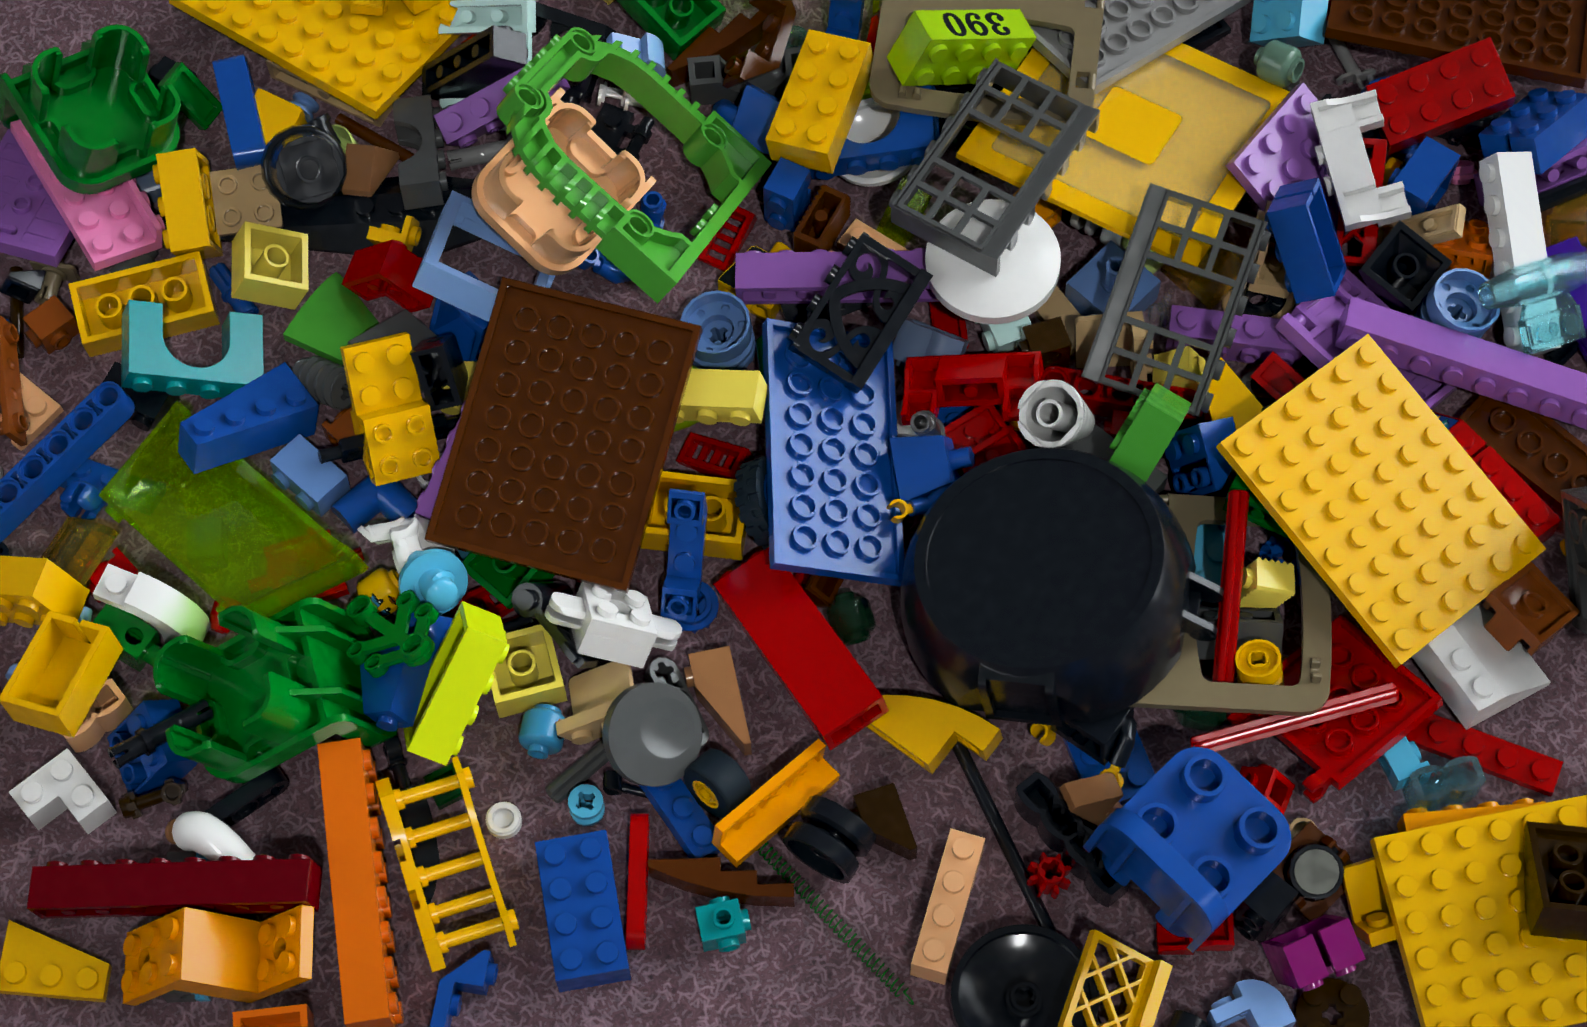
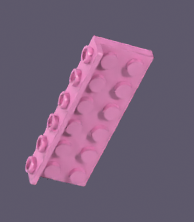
M21 120L10 122V130L94 271L162 248V231L165 229L164 222L159 214L155 215L153 213L149 197L145 191L140 192L137 187L136 178L96 194L74 192L62 185L56 178Z

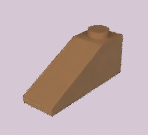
M730 646L688 654L689 666L683 667L687 687H694L698 701L745 756L751 755V741Z

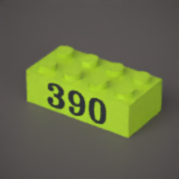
M1020 9L914 10L888 53L887 59L902 86L975 85L981 70L984 67L989 68L995 58L1016 70L1037 37Z

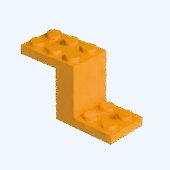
M301 904L261 922L183 907L127 932V937L123 944L125 971L121 979L123 1004L137 1006L173 990L253 1003L311 980L314 907Z

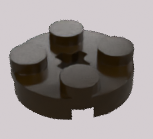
M1323 979L1324 984L1310 991H1303L1295 1006L1294 1017L1296 1019V1027H1369L1370 1012L1368 1004L1362 996V991L1358 986L1340 979ZM1329 1007H1334L1336 1012L1342 1015V1018L1337 1019L1336 1025H1330L1329 1019L1322 1017V1013L1327 1012Z

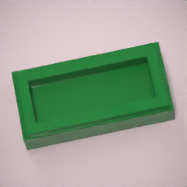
M176 62L157 85L160 89L162 85L171 83L180 97V110L200 130H206L222 111V105L218 99L183 62Z

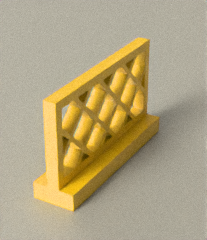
M1096 929L1090 930L1057 1027H1073L1072 1019L1074 1013L1081 1010L1087 1027H1153L1173 965L1163 960H1152ZM1098 943L1106 947L1111 962L1100 967L1094 954ZM1129 959L1140 965L1136 979L1128 982L1122 965L1123 962ZM1114 967L1120 987L1108 992L1101 972ZM1093 976L1100 996L1088 1001L1083 986L1085 980ZM1123 992L1127 1007L1124 1014L1117 1016L1111 996ZM1102 1001L1109 1020L1097 1025L1090 1006Z

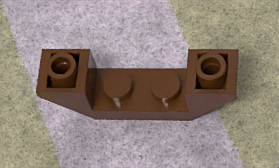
M749 0V4L768 15L763 22L762 29L764 32L761 42L757 45L754 52L748 49L736 56H732L727 61L724 68L726 75L722 86L728 89L780 68L797 13L792 0Z

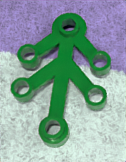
M412 590L402 592L396 600L398 609L394 625L378 614L377 606L367 595H360L348 604L346 608L347 616L355 625L362 627L370 626L383 636L364 642L356 641L348 647L346 654L355 665L364 663L365 670L373 678L383 676L388 671L389 666L402 662L410 667L423 665L430 660L435 649V643L428 636L430 625L434 624L439 617L438 611L429 602L420 605L421 601ZM414 612V617L417 620L414 633L408 635L411 613ZM391 647H400L399 650L384 655H381L379 653L371 655V653H375Z

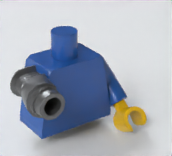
M918 411L911 417L910 426L918 436L889 438L900 499L891 501L886 509L892 507L900 509L902 515L894 516L891 519V522L895 524L902 522L907 514L911 517L925 514L940 494L959 478L958 469L975 465L972 448L967 446L954 449L952 438L946 436L943 423L931 411Z

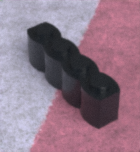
M1034 772L1016 787L1014 805L1019 815L1027 823L1037 827L1042 841L1050 849L1061 854L1064 865L1072 867L1070 872L1075 877L1085 881V886L1095 901L1109 908L1128 892L1131 881L1126 886H1122L1110 876L1103 864L1102 851L1097 846L1090 853L1083 848L1094 830L1083 825L1082 818L1070 812L1066 801L1059 798L1056 787L1046 776L1039 772Z

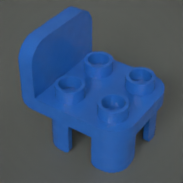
M1191 747L1175 754L1122 808H1116L1095 829L1083 848L1090 853L1097 846L1102 851L1103 864L1110 876L1122 886H1126L1132 880L1160 907L1159 911L1155 914V918L1167 931L1179 937H1191L1193 939L1186 948L1194 953L1286 857L1291 846V830L1284 815L1225 758L1207 748Z

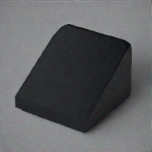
M46 271L10 272L0 286V293L30 304L41 289Z

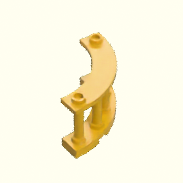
M458 756L451 758L455 775L400 791V788L392 790L389 777L375 781L392 841L400 839L401 842L395 844L394 847L432 972L446 968L442 954L449 952L448 948L501 931H505L509 946L513 947L517 945L513 931L520 929L514 909L506 910L469 792L470 788L475 787L470 768H462ZM460 788L467 813L413 830L411 826L404 828L399 811L406 809L405 805ZM470 826L472 827L479 849L478 852L424 868L423 865L415 866L411 849L417 847L416 843ZM484 865L490 888L435 905L434 902L427 904L422 888L429 886L428 882ZM492 902L496 904L500 917L446 934L443 931L435 932L434 925L440 923L439 919Z

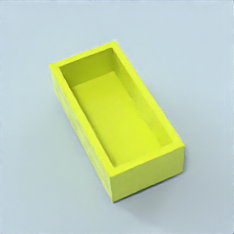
M464 601L461 602L431 663L413 727L403 728L408 752L447 766L452 755L456 756L459 753L464 740L462 733L466 725L471 726L474 723L479 710L477 703L482 694L487 695L494 680L492 673L497 663L502 664L509 651V644H507L506 631L504 630L501 616Z

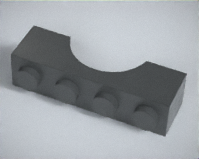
M801 47L785 49L780 68L748 82L777 98H782ZM720 55L687 58L691 104L695 101L700 105L715 104L721 99H727L731 102L740 101L746 82L728 89L722 86L726 75L724 68L727 61Z
M431 94L401 98L393 103L394 124L399 145L418 150L411 158L398 164L399 185L405 210L444 205L443 191L449 190L446 171H441V169H446L444 149L438 150V148L444 147L443 135L440 129L436 128L438 124L433 116L440 112V108L433 107Z

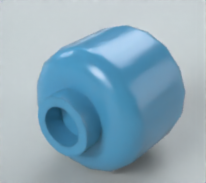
M536 704L534 708L527 710L523 715L518 740L520 745L528 750L527 754L533 758L546 759L548 755L557 754L563 748L565 738L557 735L555 722L565 719V717L556 706Z

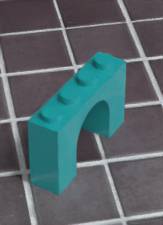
M128 300L122 313L121 387L132 388L137 392L152 390L166 392L173 396L190 394L200 395L204 399H216L218 397L224 398L264 374L263 315L229 311L222 325V360L209 367H192L177 360L164 343L163 303Z

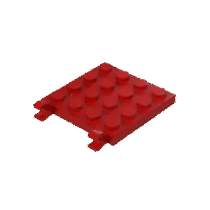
M1342 615L1331 622L1332 663L1328 699L1380 684L1394 682L1399 692V701L1275 735L1316 771L1302 782V785L1306 788L1303 795L1312 803L1320 800L1331 784L1340 791L1443 706V697L1405 666L1400 665L1395 669L1373 640ZM1302 646L1282 662L1284 686H1294L1299 683ZM1231 713L1227 719L1232 725L1268 716L1269 714Z

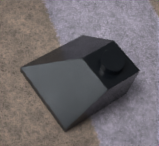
M1399 220L1360 268L1359 273L1369 290L1390 309L1410 315L1452 261Z

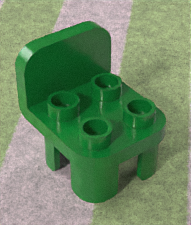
M109 25L93 33L91 40L82 42L80 52L63 58L59 47L45 50L35 58L33 63L23 65L22 75L11 79L5 72L0 74V120L4 127L10 129V122L20 119L59 182L66 188L81 194L100 193L153 171L152 166L157 164L156 154L176 151L180 138L177 119L181 102L179 94L171 83L162 85L160 93L158 92L146 73L150 56L148 45L137 31L124 25Z
M317 597L301 599L269 618L243 606H231L218 613L217 617L220 626L239 633L237 636L214 647L188 635H181L167 642L160 649L154 661V683L156 689L161 694L190 706L201 699H205L209 706L198 712L197 715L209 709H212L214 719L195 727L196 732L178 725L167 728L165 734L170 749L176 755L203 764L211 775L231 783L241 784L248 782L335 734L347 739L361 738L364 746L373 748L394 737L398 729L392 732L382 730L376 726L375 721L364 714L360 665H355L346 654L348 647L352 643L374 639L373 633L369 627L355 625L347 616L346 610Z

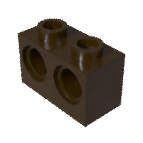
M1061 316L1022 327L1021 340L1017 342L1018 352L1041 351L1043 370L1050 366L1069 367L1072 343Z

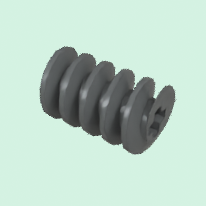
M320 356L302 358L296 361L292 372L315 401L336 410H344L352 406L343 366L330 360H325Z

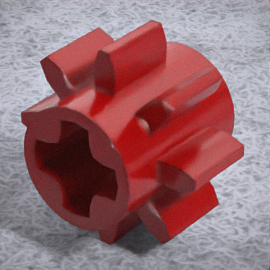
M1042 852L1039 857V864L1030 862L1027 870L1035 875L1030 876L1026 884L1028 886L1035 885L1038 891L1037 897L1040 898L1043 894H1051L1053 899H1057L1059 887L1063 890H1068L1071 881L1065 878V876L1070 873L1072 867L1064 866L1060 860L1061 854H1058L1056 857H1047L1045 852ZM1047 872H1051L1053 874L1051 880L1045 877V874Z

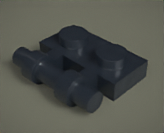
M605 102L596 118V124L591 130L617 155L621 151L626 150L639 161V152L643 144L649 142L652 136L651 129L655 122L650 117L644 116L640 124L634 126L632 125L635 120L634 113L623 111L622 108ZM625 137L631 139L627 148H620Z

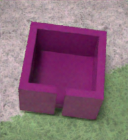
M1324 914L1261 943L1278 984L1290 986L1292 989L1302 988L1304 992L1323 985V978L1330 976L1329 974L1333 972L1336 977H1340L1357 969L1355 964L1366 959L1349 918Z

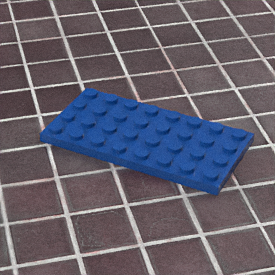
M766 318L762 324L763 373L768 385L765 403L770 569L900 587L905 562L902 522L895 524L891 522V519L902 514L900 509L896 507L886 509L891 501L900 499L889 438L898 437L893 340L862 390L856 394L846 388V385L798 354L788 350L793 342L788 336L797 323ZM819 328L813 330L809 337L812 348L819 352L828 351L837 344L834 338L827 343L818 342L825 337L824 331ZM864 334L857 335L850 340L852 346L857 340H859V345L863 348L869 345V338ZM840 351L829 358L830 361L853 375L855 369L848 363Z

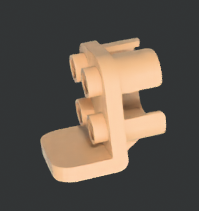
M562 87L558 88L550 96L553 109L545 119V123L555 143L570 160L626 210H631L657 180L652 175L645 180V173L641 164L628 151L623 150L617 155L591 130L596 124L594 117L577 104L561 101L560 98L566 91ZM511 138L475 177L471 190L473 205L481 218L536 270L547 275L566 274L579 266L593 252L602 238L593 230L588 234L584 230L586 224L578 216L571 219L568 216L571 210L562 202L556 205L552 201L555 196L548 189L544 188L540 191L536 187L540 182L531 172L528 175L524 173L523 169L526 165L519 154L514 157L512 150L515 148L513 138Z

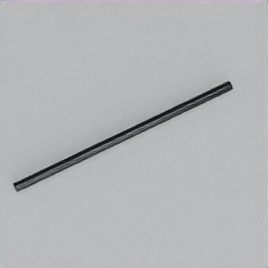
M957 741L952 749L1038 926L1057 932L1041 897H1037L1038 891L1035 885L1028 886L1026 884L1030 874L968 748ZM1097 1014L1095 1022L1097 1025L1102 1024V1021L1099 1015Z

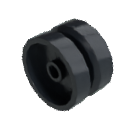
M811 796L800 811L803 822L792 823L783 837V843L798 860L833 881L843 884L849 883L859 868V862L856 857L867 856L876 842V835L862 819L850 810L825 797Z

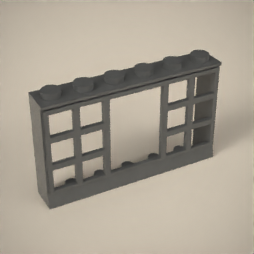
M995 58L989 68L984 67L977 77L975 88L972 92L967 91L964 94L955 116L950 115L946 119L940 137L937 141L932 140L929 143L920 165L915 164L911 168L907 176V183L902 190L897 189L893 193L889 202L891 223L995 277L1000 272V256L1005 249L1010 251L1014 249L1017 243L1018 230L1023 224L1027 226L1031 224L1035 216L1036 204L1040 199L1046 201L1049 198L1054 178L1057 174L1065 175L1069 167L1070 155L1074 150L1080 152L1083 149L1087 130L1094 134L1096 133L1100 117L1099 109L1087 106L998 61L999 59ZM995 83L1011 91L1012 94L1009 96L993 88L992 85ZM986 94L1004 102V105L994 119L975 110ZM1021 96L1040 107L1037 110L1017 99ZM1011 107L1032 116L1022 133L1001 123ZM1049 110L1068 121L1064 124L1045 114V112ZM970 117L1044 154L1015 197L940 159ZM1039 121L1060 131L1049 147L1028 137ZM935 166L954 175L943 191L924 183ZM960 179L982 189L970 206L950 196ZM918 189L937 198L926 215L907 206ZM989 193L1009 203L999 220L977 210ZM944 202L965 213L954 230L933 220ZM972 217L993 227L982 244L961 234Z
M1150 183L1083 369L1082 379L1139 398L1143 390L1136 388L1143 365L1146 364L1168 372L1163 385L1168 390H1170L1175 375L1199 382L1193 402L1186 415L1199 419L1201 412L1208 413L1214 394L1209 393L1212 380H1220L1226 363L1220 360L1224 347L1231 349L1237 329L1231 328L1236 315L1242 317L1249 297L1244 296L1243 293L1247 282L1254 284L1260 265L1254 262L1259 250L1266 251L1272 232L1266 231L1268 222ZM1167 201L1192 208L1185 228L1161 221ZM1198 211L1223 219L1216 239L1192 231ZM1229 221L1254 229L1247 249L1223 241ZM1158 228L1182 235L1174 259L1150 251ZM1189 238L1213 246L1205 270L1180 262ZM1220 248L1244 256L1236 280L1212 272ZM1147 258L1233 287L1213 345L1127 316ZM1124 323L1148 331L1140 355L1116 347ZM1155 333L1179 341L1171 365L1147 357ZM1186 344L1210 352L1202 376L1177 368ZM1113 353L1137 361L1129 385L1105 377Z

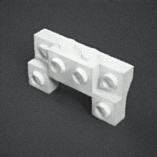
M1376 89L1348 97L1324 99L1310 103L1311 114L1319 138V145L1314 147L1319 166L1326 165L1328 176L1323 177L1328 196L1334 195L1345 232L1376 223L1380 227L1411 218L1412 211L1407 203L1403 181L1376 188V182L1362 138V132L1384 127V117L1379 108Z

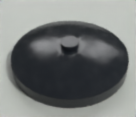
M1010 925L985 934L967 949L959 961L953 976L950 1003L956 1027H1057L1082 952L1061 934L1036 925ZM1093 976L1087 978L1083 989L1089 1001L1099 996V991ZM1099 1002L1090 1006L1095 1021L1098 1014ZM1082 1010L1074 1013L1072 1019L1073 1027H1087Z

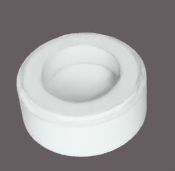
M499 802L491 806L487 811L486 825L494 837L508 839L515 836L521 829V813L514 804Z

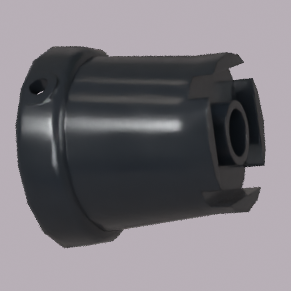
M310 124L292 125L276 133L266 145L261 159L262 179L269 193L282 205L297 210L317 209L330 203L342 190L347 176L346 155L339 141L327 130Z

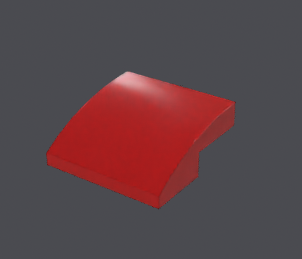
M994 405L978 406L944 427L946 436L952 438L954 449L970 446L974 453L975 465L958 469L960 476L995 457L1027 449L1011 424L1007 426Z

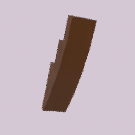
M759 10L749 19L742 13H739L720 33L709 26L667 67V73L671 77L668 83L672 87H676L689 82L687 58L720 55L725 61H728L732 56L750 49L761 40L764 32L762 29L763 22L768 15Z
M720 857L648 860L650 877L687 892L713 899L723 896L730 897V900L738 898L739 903L754 906L795 907L794 883L758 884L757 870L722 871Z

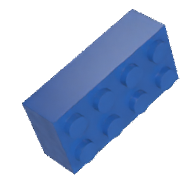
M607 830L535 842L555 979L559 992L631 980Z

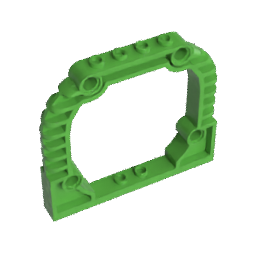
M573 27L562 38L556 34L503 88L507 95L496 108L497 115L506 125V136L510 132L512 134L515 144L512 153L514 157L519 154L525 163L524 173L528 175L531 172L540 182L536 187L540 191L544 188L548 189L555 196L552 201L556 205L562 202L571 210L568 214L571 219L578 216L586 224L584 230L588 234L593 230L599 235L602 240L595 248L658 304L679 282L772 162L715 110L706 118L697 110L700 107L697 101L691 104L683 97L686 91L682 87L677 91L668 83L671 79L668 74L662 78L654 70L657 65L656 63L651 61L647 64L638 57L641 53L640 51L635 49L631 53L620 47L623 43L616 40L613 44L601 42L598 40L602 35L592 36L585 29ZM590 74H594L615 83L630 94L684 144L683 153L692 164L702 169L709 184L711 194L721 202L719 205L713 203L690 230L689 233L693 236L691 240L682 233L655 227L652 220L642 211L637 209L626 210L570 160L555 143L545 123V119L553 109L552 100L548 93L563 78L572 82H581Z

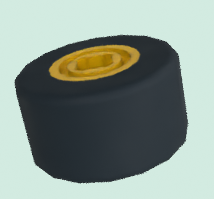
M711 748L705 751L684 772V781L688 790L698 804L715 817L724 818L746 800L752 792L750 781L744 770L733 758L721 750Z

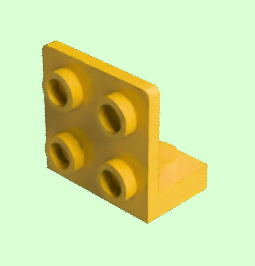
M1372 857L1343 866V885L1356 936L1371 948L1396 940L1395 925L1392 924L1375 858Z

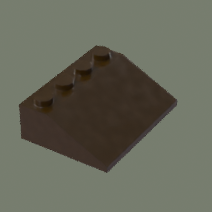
M1526 821L1524 826L1525 910L1530 935L1587 941V828Z

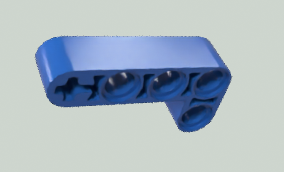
M242 54L212 61L236 168L241 170L261 165L266 143L255 99V87L245 55Z

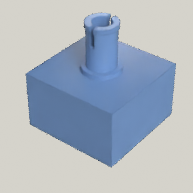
M1112 240L1066 283L1065 296L1082 316L1103 314L1125 254V251ZM1145 267L1143 268L1128 312H1144L1158 298L1161 280Z

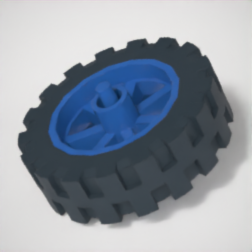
M762 456L739 466L740 470H737L735 474L737 482H734V491L737 497L734 499L736 507H739L740 513L738 515L741 523L744 522L746 526L745 531L749 537L753 536L755 544L758 546L763 545V549L769 547L766 456Z

